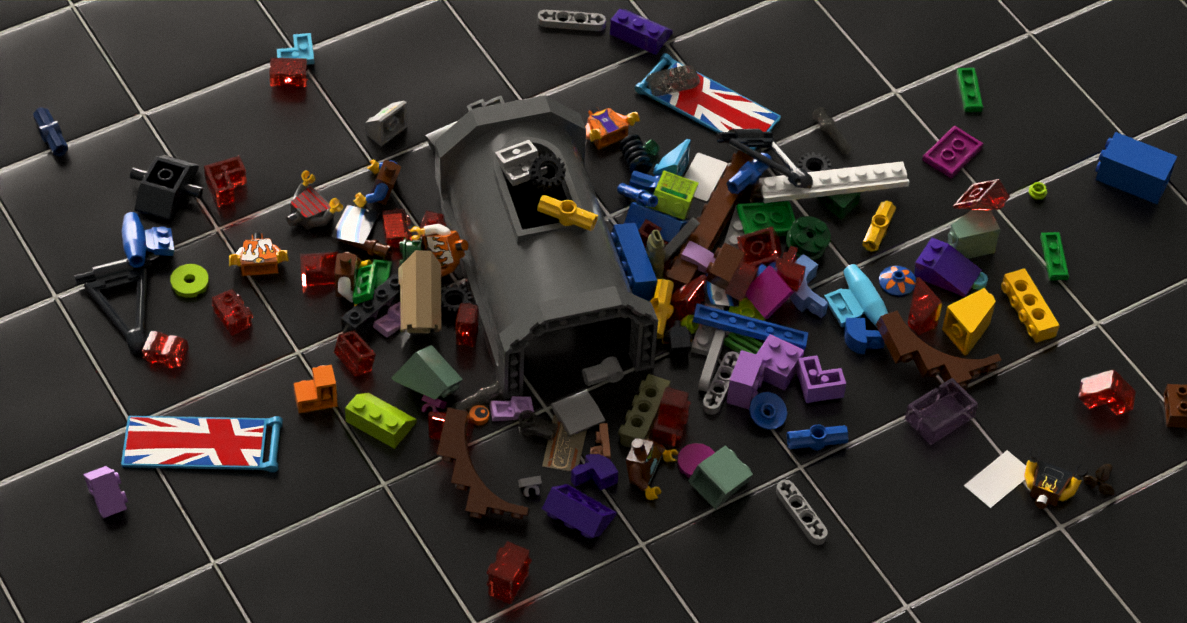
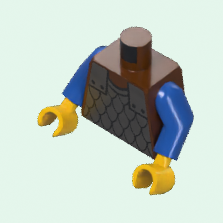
M372 159L370 161L372 165L367 168L374 174L378 173V176L370 194H367L366 197L361 193L355 195L356 199L353 202L358 207H363L366 203L373 202L386 206L401 170V166L395 161L384 160L379 164Z

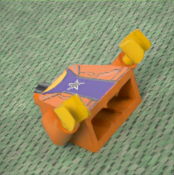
M593 107L588 112L590 116L588 117V124L585 126L586 139L591 142L594 141L597 149L622 140L628 136L629 125L633 126L635 122H640L637 112L628 114V116H624L614 112L611 108L599 111L597 107Z

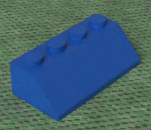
M635 223L613 225L612 233L610 234L631 291L634 295L650 302L657 278Z

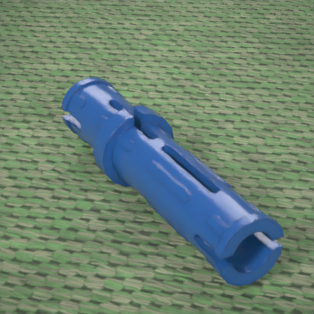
M625 183L619 184L617 188L619 194L634 199L641 205L646 204L649 207H655L658 204V198L649 194L646 190H639Z

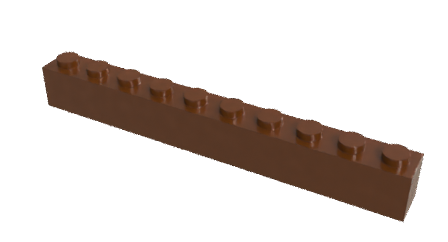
M738 150L737 154H733L730 166H726L724 170V177L718 180L716 191L711 192L709 203L704 205L701 217H697L696 220L700 222V225L689 236L687 242L681 245L680 254L674 257L671 270L668 269L666 271L664 279L674 282L673 291L687 296L700 273L698 265L681 259V255L688 242L692 241L711 252L732 216L736 205H738L747 189L746 187L738 195L732 194L726 184L746 162H751L754 159Z

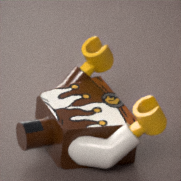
M350 252L337 254L335 297H345L350 302H353L352 297L358 268L371 265V260L361 261L357 255Z

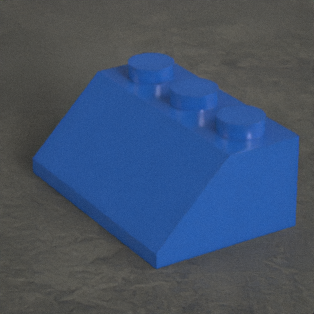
M634 202L630 205L624 224L635 223L638 232L639 230L646 232L645 236L647 237L652 234L653 230H658L663 242L669 244L689 220H683L649 208L646 204L641 205Z

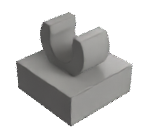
M540 476L518 480L519 488L525 487V497L529 496L528 490L530 488H533L535 494L539 495L540 489L537 485L542 484Z

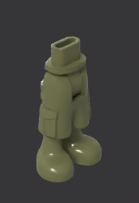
M653 230L652 234L648 237L646 252L655 276L659 280L664 279L663 271L666 251L660 232Z

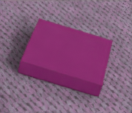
M770 265L743 291L766 319L794 293Z

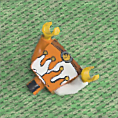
M441 224L423 227L424 229L416 226L413 227L410 232L416 231L419 235H414L411 239L418 240L423 235L422 238L426 250L432 251L441 264V277L452 273L460 264V259L465 256L464 251L468 250V242L465 239L460 240L457 231H450L449 228Z
M254 233L252 240H245L243 247L239 248L236 254L229 256V266H241L242 276L278 273V264L283 261H289L287 251L280 250L277 245H273L271 239H263L261 233Z

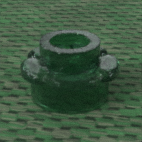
M653 139L644 142L645 151L649 155H658L657 152L660 150V147Z

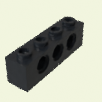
M393 274L374 290L373 299L357 304L341 317L342 332L357 342L373 328L374 321L385 316L390 307L400 302V284L397 274Z

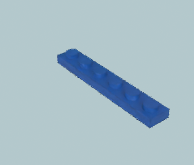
M698 303L694 312L693 322L763 341L771 334L805 351L808 332Z

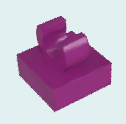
M426 395L422 397V401L426 402L422 407V411L426 413L428 408L432 407L433 412L431 415L434 417L438 414V408L444 410L447 404L440 399L434 400Z

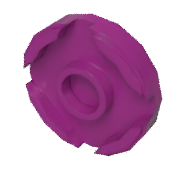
M694 443L685 446L678 454L677 465L679 471L690 478L698 464L715 452L704 444Z

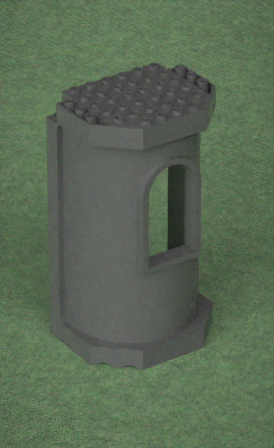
M545 95L471 109L435 141V179L441 194V209L450 231H457L460 240L465 239L469 245L468 250L464 251L465 256L460 259V267L468 291L471 292L472 303L504 399L512 398V396H523L524 349L530 344L529 341L533 337L541 336L545 332L618 317L625 319L629 317L631 320L629 356L635 372L654 368L658 319L652 303L634 295L631 291L585 167L586 128L580 113ZM530 140L538 150V156L543 154L544 157L546 153H549V157L552 154L556 155V160L559 157L561 159L560 163L564 162V168H566V175L562 182L566 198L575 202L578 208L598 215L594 230L589 231L576 225L564 226L561 223L522 230L505 181L508 178L500 167L495 152Z

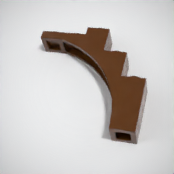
M898 310L880 316L876 323L896 364L914 360L922 378L927 376L935 377L941 374L949 392L955 390L959 392L966 389L971 379L977 378L984 372H994L1002 361L999 354L984 359H964L942 353L919 339L905 324Z
M447 408L437 455L442 457L441 461L453 463L456 460L451 483L456 485L455 488L467 491L470 488L465 511L470 513V517L482 519V516L487 517L489 509H492L491 513L503 515L504 512L511 513V517L523 520V516L529 517L530 509L528 507L507 503L491 492L482 482L474 469L468 451L467 426L470 414L467 411Z

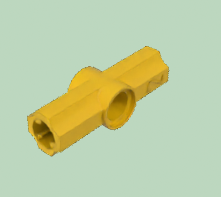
M542 195L537 207V211L558 218L559 222L564 226L576 225L593 231L598 220V215L578 208L575 202L571 200L559 201Z
M887 200L881 202L876 214L872 217V223L862 244L866 250L871 252L878 250L896 210L892 202Z
M665 279L657 280L654 298L650 300L658 319V339L663 338L666 321L673 313V306L670 304L674 282Z

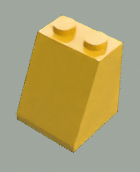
M985 288L947 306L942 330L964 356L969 354L991 322L996 301L994 296L989 294Z

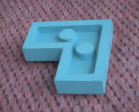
M311 33L293 34L294 48L277 49L279 67L314 64Z

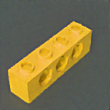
M1026 269L1005 274L1001 284L1002 291L1009 297L1011 306L1018 312L1021 322H1024L1028 334L1033 337L1035 342L1056 337L1059 323Z

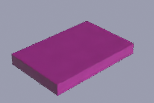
M954 125L923 155L922 160L952 179L983 148L984 143Z

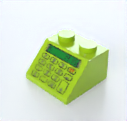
M663 171L653 196L658 198V204L655 207L649 208L685 220L699 183Z

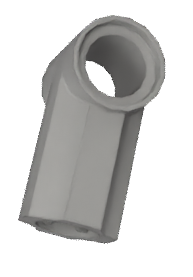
M608 357L599 365L582 369L584 382L588 386L606 380L614 383L621 380L624 376V372L616 357Z

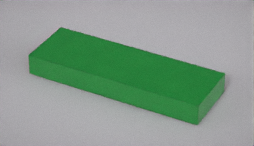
M957 68L964 111L982 112L983 104L975 68Z
M1060 232L1041 233L1040 238L1049 281L1068 280L1069 274Z
M376 264L358 269L352 297L355 305L373 299L378 272Z

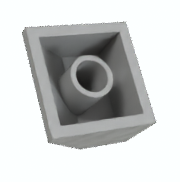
M407 102L391 103L374 117L369 118L365 122L366 135L382 146L407 127Z

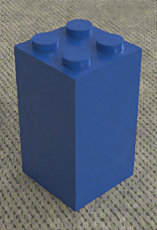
M1115 132L1112 138H1108L1105 145L1106 150H1102L1098 160H1101V162H1098L1095 172H1097L1096 180L1158 204L1170 181L1177 156Z

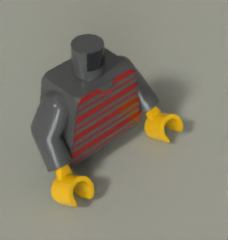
M308 171L302 173L304 182L300 183L290 203L291 215L287 216L286 220L291 227L297 223H300L305 229L323 227L330 220L334 219L335 212L343 210V205L339 203L340 200L333 198L329 203L312 185L308 186V184L315 182L313 174L307 179L310 174Z

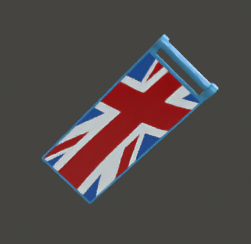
M666 53L661 56L659 63L643 81L637 83L634 87L638 94H645L716 133L728 132L730 129H761L762 132H770L781 119V116L675 61ZM671 65L664 72V74L657 80V82L650 89H648L647 86L649 85V83L657 76V74L664 68V66Z
M128 416L121 465L122 467L241 469L276 472L278 471L277 454L280 427L283 425V419L279 416L272 418ZM267 426H272L269 461L263 463Z

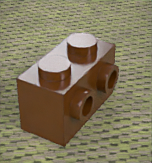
M724 242L722 248L718 247L713 256L716 259L715 262H710L705 271L708 273L706 281L726 290L745 252Z
M1167 384L1163 395L1167 427L1187 428V385Z

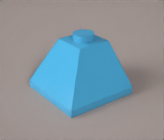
M686 139L665 155L660 163L655 165L653 174H662L663 171H667L682 177L689 164L691 140Z

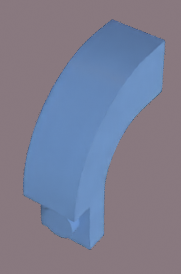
M803 254L791 268L788 286L794 293L790 296V299L801 312L808 308L811 313L822 318L826 315L828 302L814 293L807 285L816 277L818 264Z

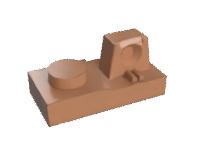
M607 423L599 424V432H595L596 444L600 443V446L590 447V454L603 455L611 460Z

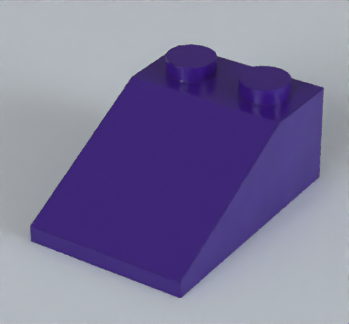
M932 237L915 262L914 276L966 297L982 270L950 244Z

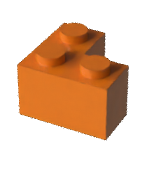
M332 365L312 368L313 380H303L294 383V395L298 413L338 407L336 381Z

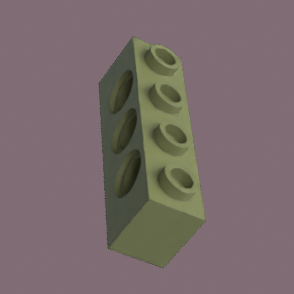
M648 374L645 381L642 380L639 387L640 393L635 395L632 402L633 408L628 410L626 414V423L621 425L618 436H621L620 445L631 448L633 440L649 438L669 395L671 381Z

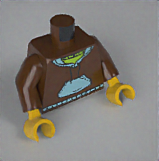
M637 438L632 441V447L626 458L629 482L636 485L641 491L645 490L648 500H654L658 498V494H661V490L657 486L650 488L649 485L662 459L661 455H663V459L666 462L676 461L672 458V455H678V451L675 449L665 450L663 445L648 438L643 440Z

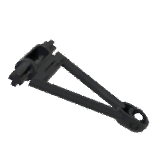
M730 129L728 132L716 134L715 137H717L718 143H728L732 147L788 177V181L795 187L812 188L813 178L811 175L798 168L774 141L773 132H762L761 129ZM749 147L771 148L787 168Z
M145 257L144 264L137 268L132 267L126 258L92 267L93 271L74 275L76 285L85 284L84 288L124 335L129 351L135 355L145 353L148 350V343L144 334L147 289L146 268L152 267L150 257ZM137 282L135 328L130 329L100 291Z

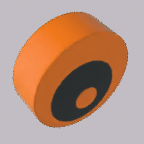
M476 405L470 409L469 419L473 424L483 425L489 420V410L485 406Z

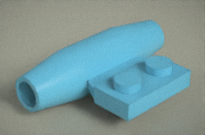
M851 264L843 271L849 289H838L824 295V299L828 302L829 308L841 327H844L846 318H860L863 314L876 326L880 316L888 314L886 306L870 279L857 265Z

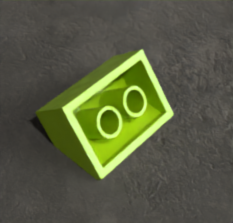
M370 393L356 394L345 407L347 423L394 449L417 423L416 418Z

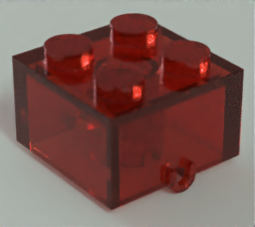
M508 541L504 548L501 547L496 556L497 560L494 564L491 563L487 570V575H489L487 586H489L490 596L509 604L512 603L529 573V564L532 562L529 558V550Z

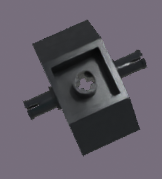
M162 155L154 158L148 171L133 167L130 172V179L141 181L134 210L169 221L185 194L201 198L203 187L190 184L199 169V165Z

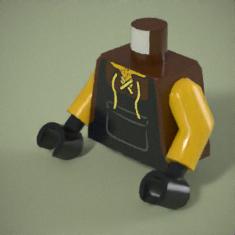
M1031 447L1028 452L1030 460L1027 461L1024 477L1027 487L1031 489L1030 496L1036 499L1035 505L1038 508L1045 509L1048 504L1056 506L1060 501H1065L1074 496L1082 482L1080 480L1081 477H1085L1088 474V469L1086 468L1084 473H1079L1078 470L1081 464H1078L1075 468L1077 474L1073 477L1074 473L1041 460L1036 462V458L1040 456L1041 450L1039 448L1038 455L1033 456L1031 454Z

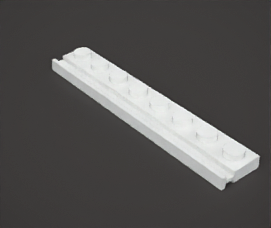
M903 161L808 172L813 178L812 188L795 187L788 181V177L784 175L759 178V182L763 184L760 190L764 203L909 186V179L907 178Z

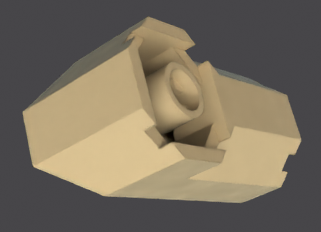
M416 250L398 268L401 331L404 332L407 329V333H430V329H434V332H439L441 330V264L432 251Z

